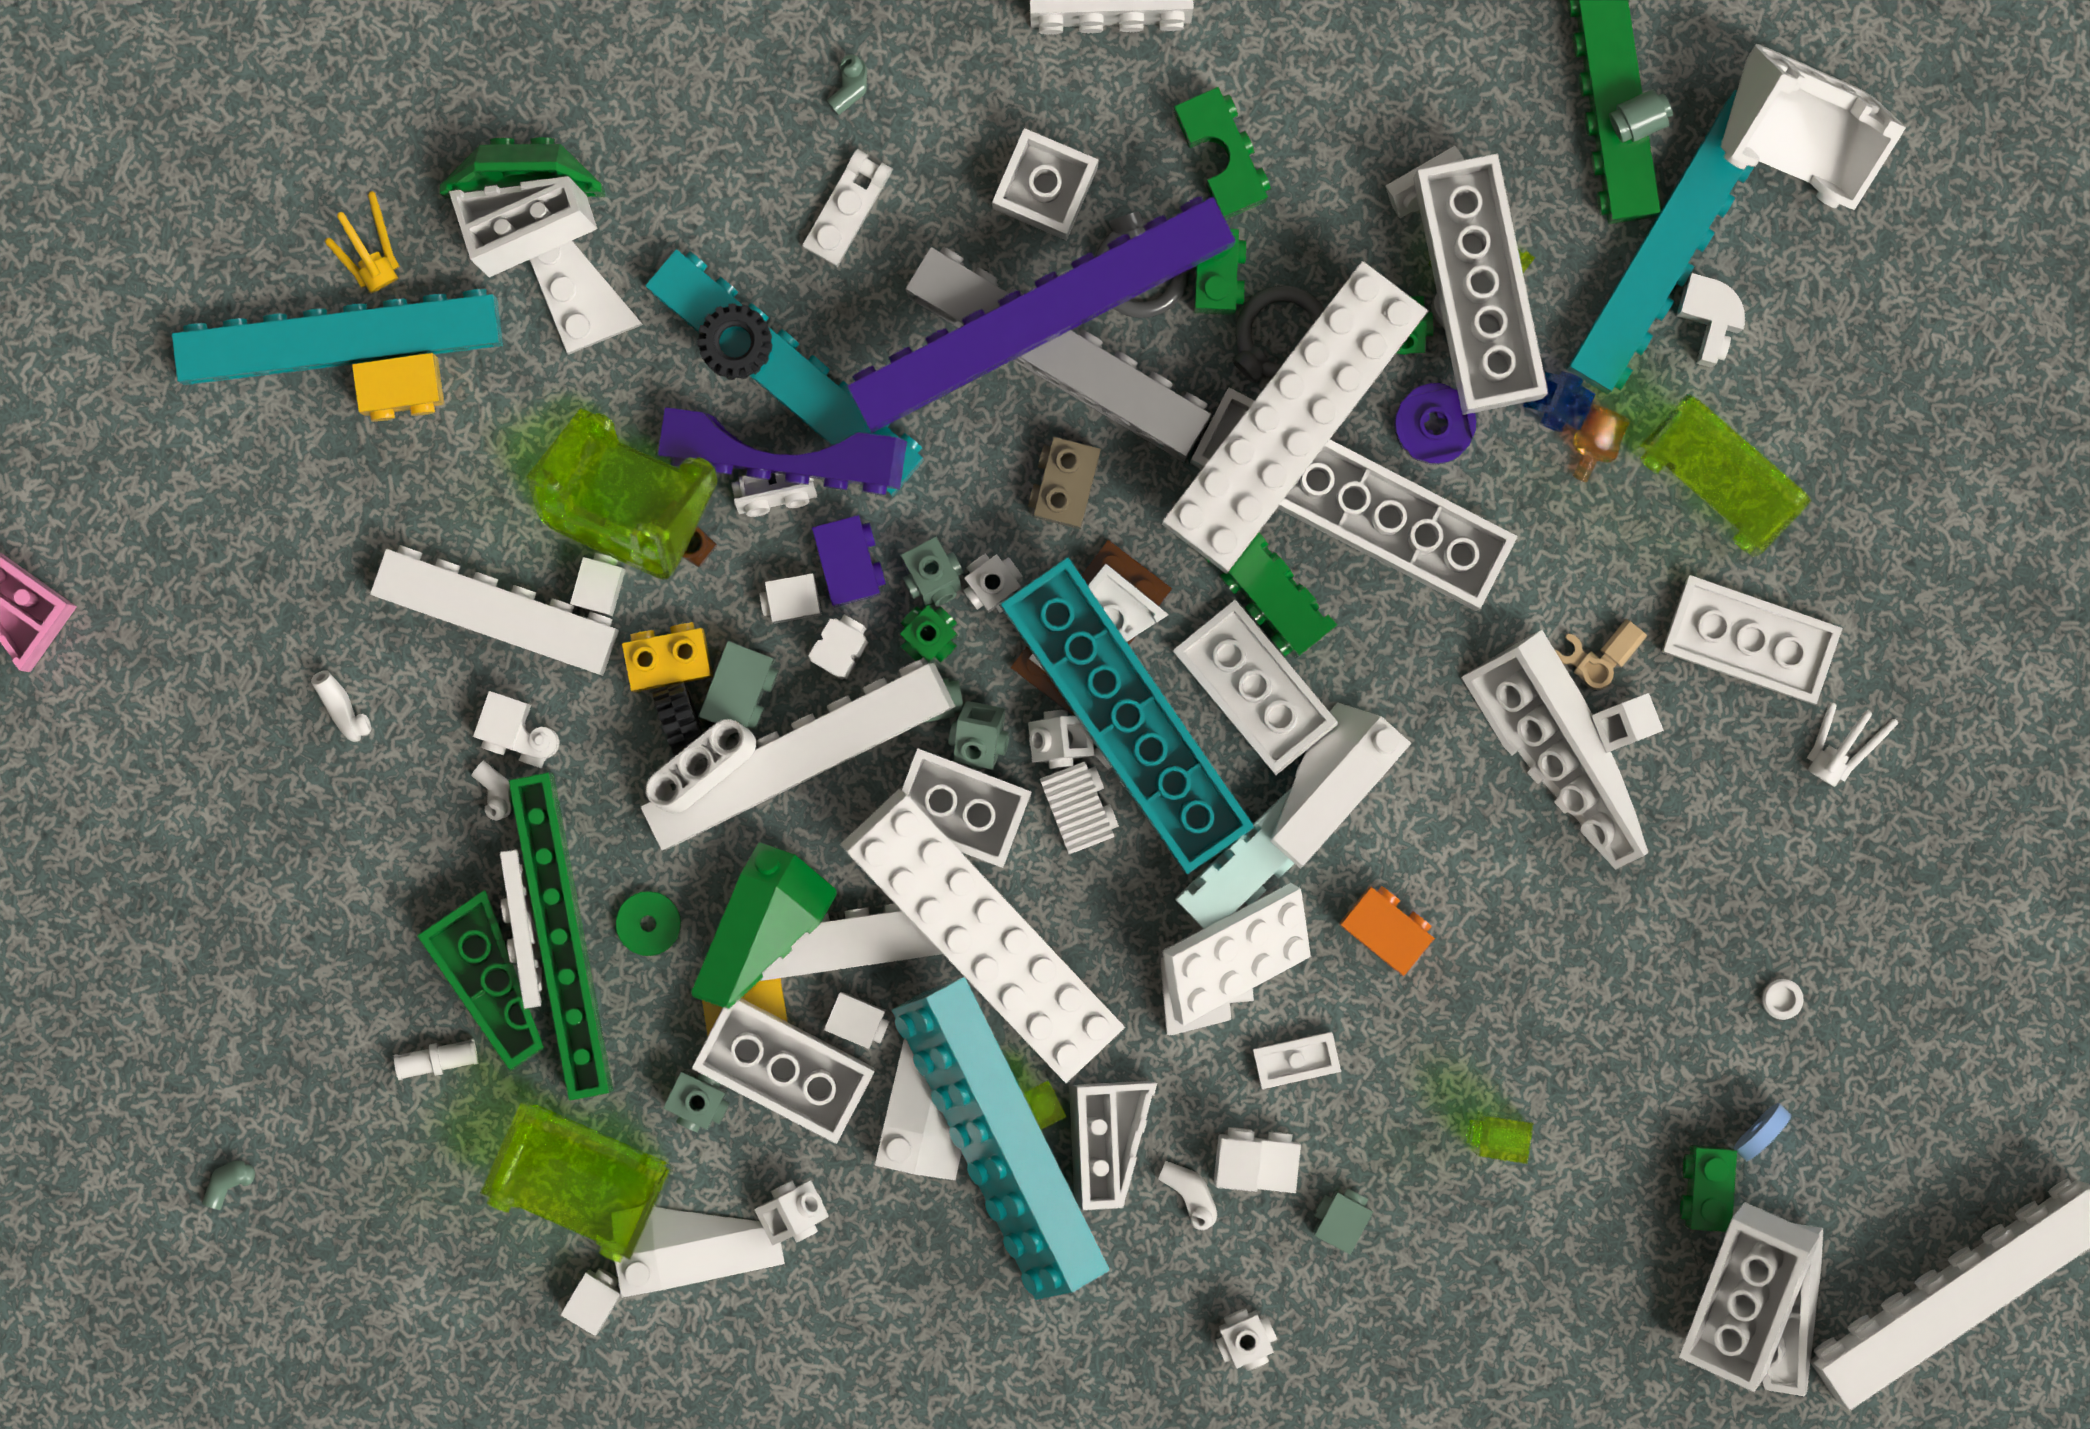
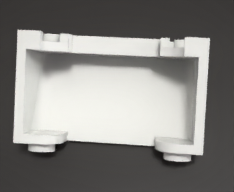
M1755 44L1744 66L1721 147L1726 152L1724 158L1738 168L1745 169L1747 165L1755 167L1758 161L1811 183L1818 190L1816 197L1826 205L1837 208L1841 204L1855 210L1906 127L1877 99L1865 91L1765 46Z

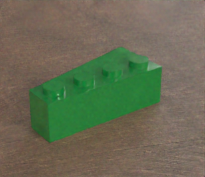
M1258 532L1228 573L1223 572L1219 577L1233 594L1240 590L1249 601V604L1244 608L1259 626L1266 622L1275 633L1270 640L1284 657L1291 653L1296 659L1334 629L1337 624L1329 614L1325 617L1322 616L1318 611L1320 607L1314 596L1302 584L1299 583L1297 585L1292 579L1294 575L1290 568L1277 553H1271L1267 548L1269 544ZM1202 556L1208 563H1210L1208 559Z
M485 890L417 936L510 1072L544 1049L530 1009L524 1008L521 985L513 963L511 964L507 947Z

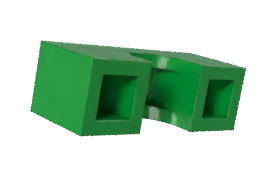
M1219 87L1174 106L1173 113L1189 148L1201 143L1213 142L1223 147L1228 155L1229 164L1221 174L1208 179L1206 183L1207 189L1211 197L1215 199L1224 219L1227 220L1265 203L1268 198L1266 191L1271 190V186L1263 168L1255 169L1249 155L1255 153L1247 132L1239 133L1233 118L1238 116V112L1229 94L1223 96Z

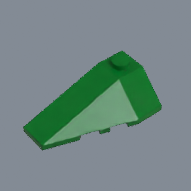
M759 842L740 874L691 991L692 997L729 1010L763 978V972L779 957L784 959L792 951L791 946L806 932L811 934L820 925L837 895L836 889L795 854Z

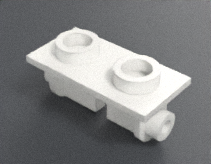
M775 473L777 483L769 485L768 480L740 476L738 477L739 481L732 482V489L736 498L734 502L738 513H746L747 516L757 517L770 512V507L784 504L788 508L805 506L810 502L809 499L817 497V492L812 482L814 479H809V485L785 482L784 474Z

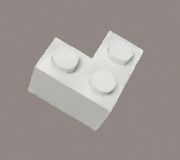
M1228 1127V1134L1218 1135L1214 1184L1217 1188L1253 1192L1261 1189L1296 1193L1301 1144L1299 1142H1292L1293 1134L1269 1131L1268 1139L1254 1137V1132L1251 1129Z

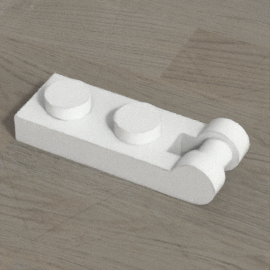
M859 149L855 151L850 159L845 172L802 245L803 248L837 267L893 171V168L884 163H881L879 166L867 159L868 154ZM859 173L872 179L867 190L854 183Z

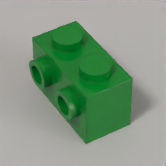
M1230 229L1236 240L1233 247L1196 265L1194 313L1234 315L1236 304H1244L1245 280H1237L1238 264H1245L1246 240H1239V229Z
M1690 1145V1154H1684L1682 1174L1683 1178L1688 1179L1687 1195H1681L1680 1219H1685L1686 1227L1693 1230L1728 1231L1733 1218L1737 1150L1726 1147Z

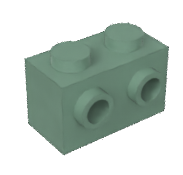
M728 641L698 717L714 723L730 719L747 729L752 728L756 730L765 708L759 705L764 690L772 691L779 673V669L773 668L776 660Z

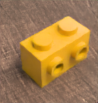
M433 353L352 364L359 413L364 416H370L373 422L394 419V412L410 410L411 416L435 413L434 406L445 405L438 357Z
M694 622L671 626V634L655 637L654 630L630 634L631 642L622 643L631 691L639 692L680 682L685 683L713 677L704 629H695Z

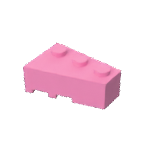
M0 552V643L9 653L13 663L20 671L31 672L77 606Z

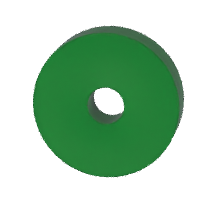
M653 891L640 892L629 897L621 905L616 917V930L619 939L627 949L638 955L654 956L667 951L677 941L681 931V916L677 906L667 896ZM645 916H652L656 920V927L653 931L648 932L642 928L641 921Z

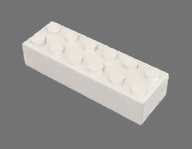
M1498 154L1417 170L1413 179L1462 414L1465 415L1544 398L1548 391Z

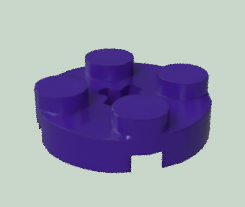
M1429 383L1414 389L1400 403L1395 417V433L1401 447L1411 458L1431 465L1445 464L1458 458L1468 448L1476 431L1475 413L1463 415L1458 391L1443 383ZM1436 413L1438 419L1445 418L1447 426L1441 428L1440 435H1434L1432 430H1426L1424 427V423L1429 421V414Z

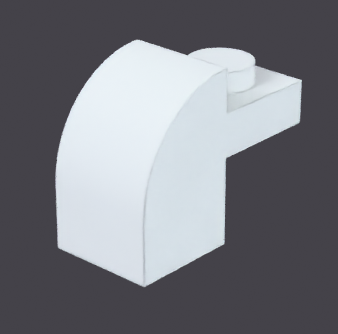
M1694 273L1690 274L1685 282L1676 316L1707 325L1696 363L1712 368L1717 364L1718 359L1725 360L1731 341V337L1725 336L1726 330L1739 333L1744 329V308L1738 295L1725 283Z

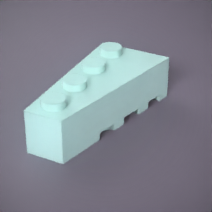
M1292 787L1253 823L1254 828L1232 843L1175 898L1203 929L1233 914L1244 902L1247 905L1254 903L1266 891L1262 885L1273 874L1279 879L1295 864L1270 842L1285 800L1289 797Z

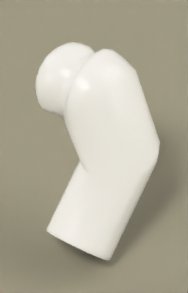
M483 760L471 776L487 788L485 813L488 818L498 821L506 818L513 808L509 780Z

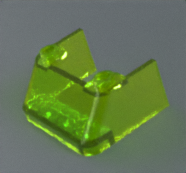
M1686 394L1675 402L1632 451L1637 457L1643 454L1639 458L1640 461L1655 474H1659L1662 470L1668 474L1672 473L1729 522L1732 525L1731 530L1735 533L1732 541L1752 557L1762 554L1812 502L1810 497L1796 483L1705 404L1690 394Z

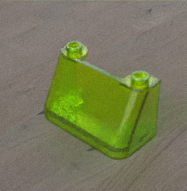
M583 408L578 410L526 476L536 512L542 522L550 529L662 580L669 579L679 566L717 485L715 467L707 460L700 457L686 458L679 468H676L620 443L615 431V425L610 418L601 413L594 414Z
M525 1101L519 1104L480 1193L489 1197L486 1204L500 1211L509 1213L511 1207L521 1208L594 1240L597 1245L601 1246L599 1250L600 1255L621 1263L623 1257L629 1260L632 1259L675 1166L542 1106Z

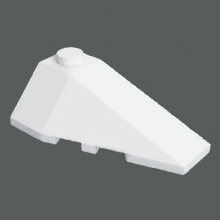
M1337 703L1329 712L1337 720L1338 725L1306 750L1303 760L1296 771V778L1289 797L1285 800L1270 840L1300 869L1410 746L1411 742L1382 716Z
M906 1039L903 1041L875 1166L915 1175L956 1180L962 1151L951 1140L949 1134L950 1127L943 1113L935 1107L931 1098L932 1091L925 1077L916 1069L913 1062V1053Z

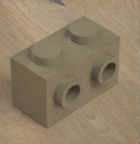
M1057 437L1053 438L1052 446H1043L1038 468L1045 469L1042 485H1033L1028 507L1035 508L1034 518L1081 530L1101 452L1100 448Z

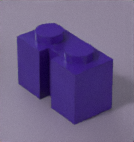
M857 515L812 527L833 607L880 596L879 586L886 585L880 561L872 563L869 547L876 546L870 522L862 524L860 516Z

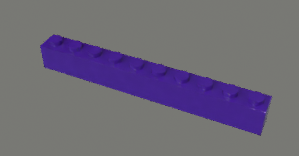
M1201 196L1196 197L1179 207L1182 212L1181 214L1167 220L1165 215L1159 216L1143 226L1146 232L1132 239L1129 234L1122 235L1107 244L1109 251L1097 257H1094L1092 252L1081 256L1070 263L1073 269L1058 277L1056 271L1051 272L1034 282L1036 288L1024 295L1019 290L1014 291L997 301L1000 305L999 308L985 314L983 309L977 310L961 320L964 326L950 333L947 328L938 330L925 338L927 345L914 352L910 347H906L888 357L891 363L876 371L874 365L854 374L852 376L854 383L848 385V389L871 433L1233 247L1236 240L1215 199L1211 197L1204 201Z

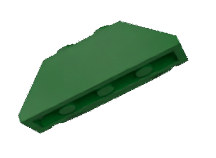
M548 137L531 138L530 144H514V139L492 138L490 139V145H479L440 184V194L444 199H451L449 191L462 190L464 193L483 191L485 187L495 185L499 188L520 186V182L567 176L573 180L587 197H605V189L561 144H555V139Z

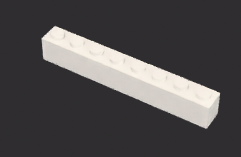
M921 660L913 662L899 670L902 677L888 684L885 678L879 679L863 688L866 695L852 702L849 695L827 705L830 713L818 719H815L813 713L791 723L794 731L782 737H779L776 731L757 740L756 745L758 749L754 751L747 761L681 813L673 814L667 812L652 802L641 806L661 850L678 845L956 707L935 663L923 666ZM706 767L696 770L695 775L704 773ZM670 785L664 790V801L672 799L676 793V789L672 790Z

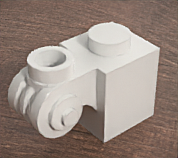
M488 692L473 736L483 740L481 748L504 755L506 748L521 753L519 761L542 768L546 758L556 754L560 744L558 735L550 728L539 727L534 729L531 734L526 730L525 722L531 708L530 704L495 692Z

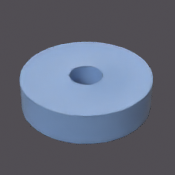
M1780 1103L1774 1104L1739 1138L1734 1146V1150H1737V1153L1745 1161L1751 1160L1777 1137L1789 1122L1791 1114Z

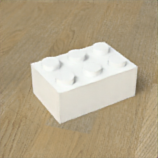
M918 748L902 791L960 852L1002 868L1005 865L1032 793L1029 790Z

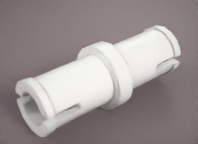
M474 1038L439 1047L437 1043L429 1044V1049L393 1055L398 1080L432 1072L437 1076L442 1075L443 1070L479 1064Z

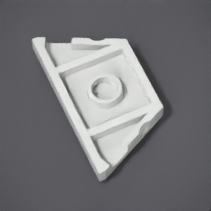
M517 850L500 852L507 898L501 899V909L504 922L511 923L513 939L507 940L509 959L511 964L517 963L524 1008L541 1006L539 991L542 990L544 968L526 872L523 864L519 865Z

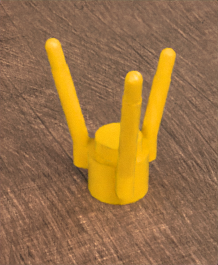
M371 191L368 193V198L384 257L382 258L379 252L369 255L343 212H339L337 218L362 259L358 262L361 270L331 238H326L325 243L354 275L360 287L366 286L370 293H374L398 279L394 270L399 268L400 265L393 255L376 194Z

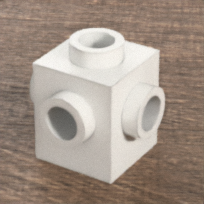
M984 554L966 567L970 574L964 579L969 586L963 592L977 610L984 606L989 613L995 608L999 613H1002L1003 610L999 604L1021 590L1017 580L1023 576L1009 557L1002 561L997 554L991 559ZM989 575H996L1000 578V586L995 590H990L985 586V579Z
M1068 710L1044 712V720L1028 722L1032 763L1049 762L1050 769L1067 768L1074 766L1073 759L1094 756L1093 740L1076 716H1068Z
M811 1180L797 1187L793 1181L783 1184L771 1191L774 1199L754 1209L772 1246L791 1237H794L795 1241L799 1242L818 1232L815 1224L829 1217L821 1197L816 1192Z
M1246 1308L1224 1317L1226 1324L1219 1326L1223 1337L1216 1339L1224 1361L1227 1362L1233 1359L1236 1368L1245 1366L1246 1371L1253 1370L1269 1362L1267 1355L1274 1353L1270 1343L1277 1340L1268 1317L1260 1320L1256 1310L1248 1314ZM1242 1336H1253L1255 1338L1254 1346L1249 1349L1242 1348L1239 1344Z

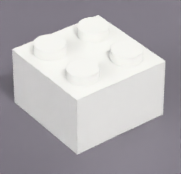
M1024 128L992 201L993 209L1067 241L1098 169L1099 160Z

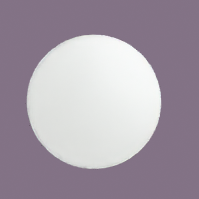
M1777 979L1770 982L1763 990L1761 998L1763 1008L1770 1016L1776 1019H1790L1796 1016L1803 1006V993L1800 987L1793 981Z

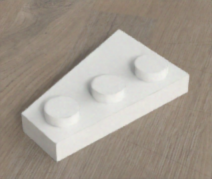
M573 241L530 259L567 354L643 325Z
M1107 564L1102 567L1088 585L1126 642L1168 616L1164 610ZM1032 654L1029 659L1044 670Z

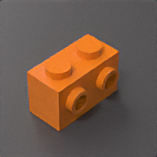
M1383 886L1378 891L1368 887L1339 925L1400 975L1405 976L1435 939L1428 933L1432 926L1414 911L1408 917L1396 906L1400 900Z

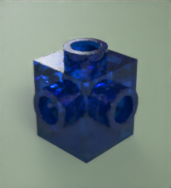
M1543 371L1548 394L1542 399L1525 402L1523 407L1542 418L1540 424L1548 429L1562 433L1564 427L1581 431L1596 394L1583 387L1582 383L1584 380L1574 374L1561 371L1560 375Z

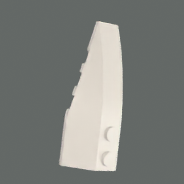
M1543 630L1514 644L1461 677L1503 747L1511 755H1514L1517 751L1520 753L1530 768L1527 773L1537 784L1542 781L1558 798L1554 803L1564 814L1568 812L1582 825L1580 829L1582 834L1615 870L1648 853L1634 807L1611 751L1606 753L1585 699Z

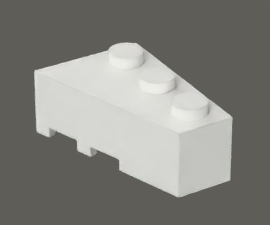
M569 176L520 182V186L499 188L495 185L487 186L483 191L464 193L462 190L449 191L470 260L488 277L597 230L587 195Z
M1138 1081L1069 1085L1074 1198L1081 1210L1123 1208L1137 1159L1136 1153L1141 1135L1146 1127V1117L1157 1083Z

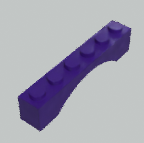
M665 407L658 456L671 459L670 466L675 468L694 470L695 463L708 464V471L713 473L732 475L733 468L746 469V476L751 478L770 480L771 473L784 474L785 482L809 485V479L814 478L824 480L823 487L847 490L848 483L863 485L862 492L886 495L887 488L900 490L907 441L897 437L857 432L841 443L821 451L800 455L772 454L746 445L731 434L712 415L704 412Z

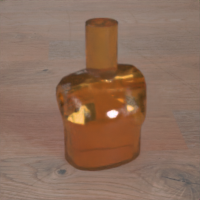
M1592 405L1586 420L1579 427L1573 439L1574 449L1582 455L1573 473L1576 479L1587 482L1597 461L1611 463L1617 458L1621 441L1630 424L1628 418L1603 406Z

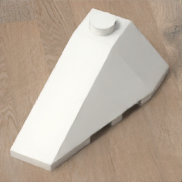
M653 1206L611 1214L614 1258L622 1298L785 1264L781 1242L772 1246L760 1221Z
M1795 1224L1820 1235V1239L1768 1372L1762 1382L1765 1390L1805 1396L1808 1387L1822 1266L1823 1228Z

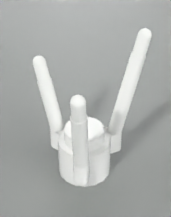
M1830 703L1823 718L1815 745L1807 756V759L1813 762L1808 771L1833 787L1837 785L1840 779L1845 782L1851 771L1897 726V719H1891L1848 761L1849 757L1845 754L1865 727L1872 713L1869 710L1863 713L1838 750L1828 745L1826 750L1823 751L1836 710V704Z

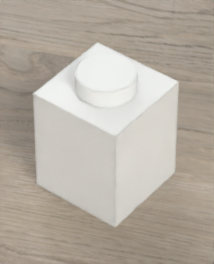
M595 553L593 560L583 557L570 604L613 616L625 574V569L617 566L618 559L600 553Z
M813 573L765 582L766 592L760 593L763 615H771L774 624L822 615L815 575Z
M1649 693L1591 715L1606 753L1664 731Z
M841 991L824 1030L869 1049L873 1041L881 1043L890 1021L883 1019L885 1009Z
M600 1268L596 1273L588 1270L561 1313V1316L596 1336L621 1296L620 1288L617 1287L619 1283L618 1278Z

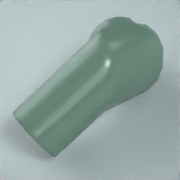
M850 54L841 60L842 87L826 100L838 116L859 100L867 91V67L864 61L856 55Z
M234 1160L215 1169L210 1178L202 1204L216 1210H221L228 1189L239 1184L248 1186L253 1182L255 1178L254 1167L245 1164L244 1161Z

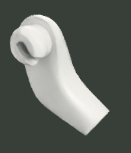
M324 670L316 673L312 677L311 683L332 720L348 740L352 742L360 741L361 736L368 735L371 731L368 717L364 714L355 716L347 692L328 671Z
M1165 1161L1158 1180L1176 1190L1183 1197L1192 1226L1198 1230H1206L1214 1225L1217 1219V1210L1203 1177L1195 1171Z

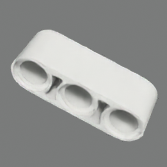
M727 719L716 723L651 776L646 786V794L649 801L673 814L681 813L688 809L752 756L756 748V739L753 733L734 720ZM734 732H738L740 740L737 746L727 750V738ZM702 758H707V769L701 775L696 776L694 769L696 763ZM675 783L676 793L674 797L664 801L663 793L665 788Z

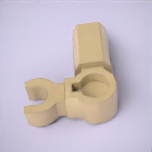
M1625 619L1600 651L1604 654L1601 658L1592 651L1589 654L1585 653L1582 650L1580 640L1575 635L1569 633L1565 638L1573 644L1574 653L1570 656H1563L1559 651L1555 650L1564 665H1573L1576 668L1574 673L1584 680L1588 687L1593 690H1602L1610 685L1613 679L1614 667L1616 665L1623 667L1647 635L1631 621Z

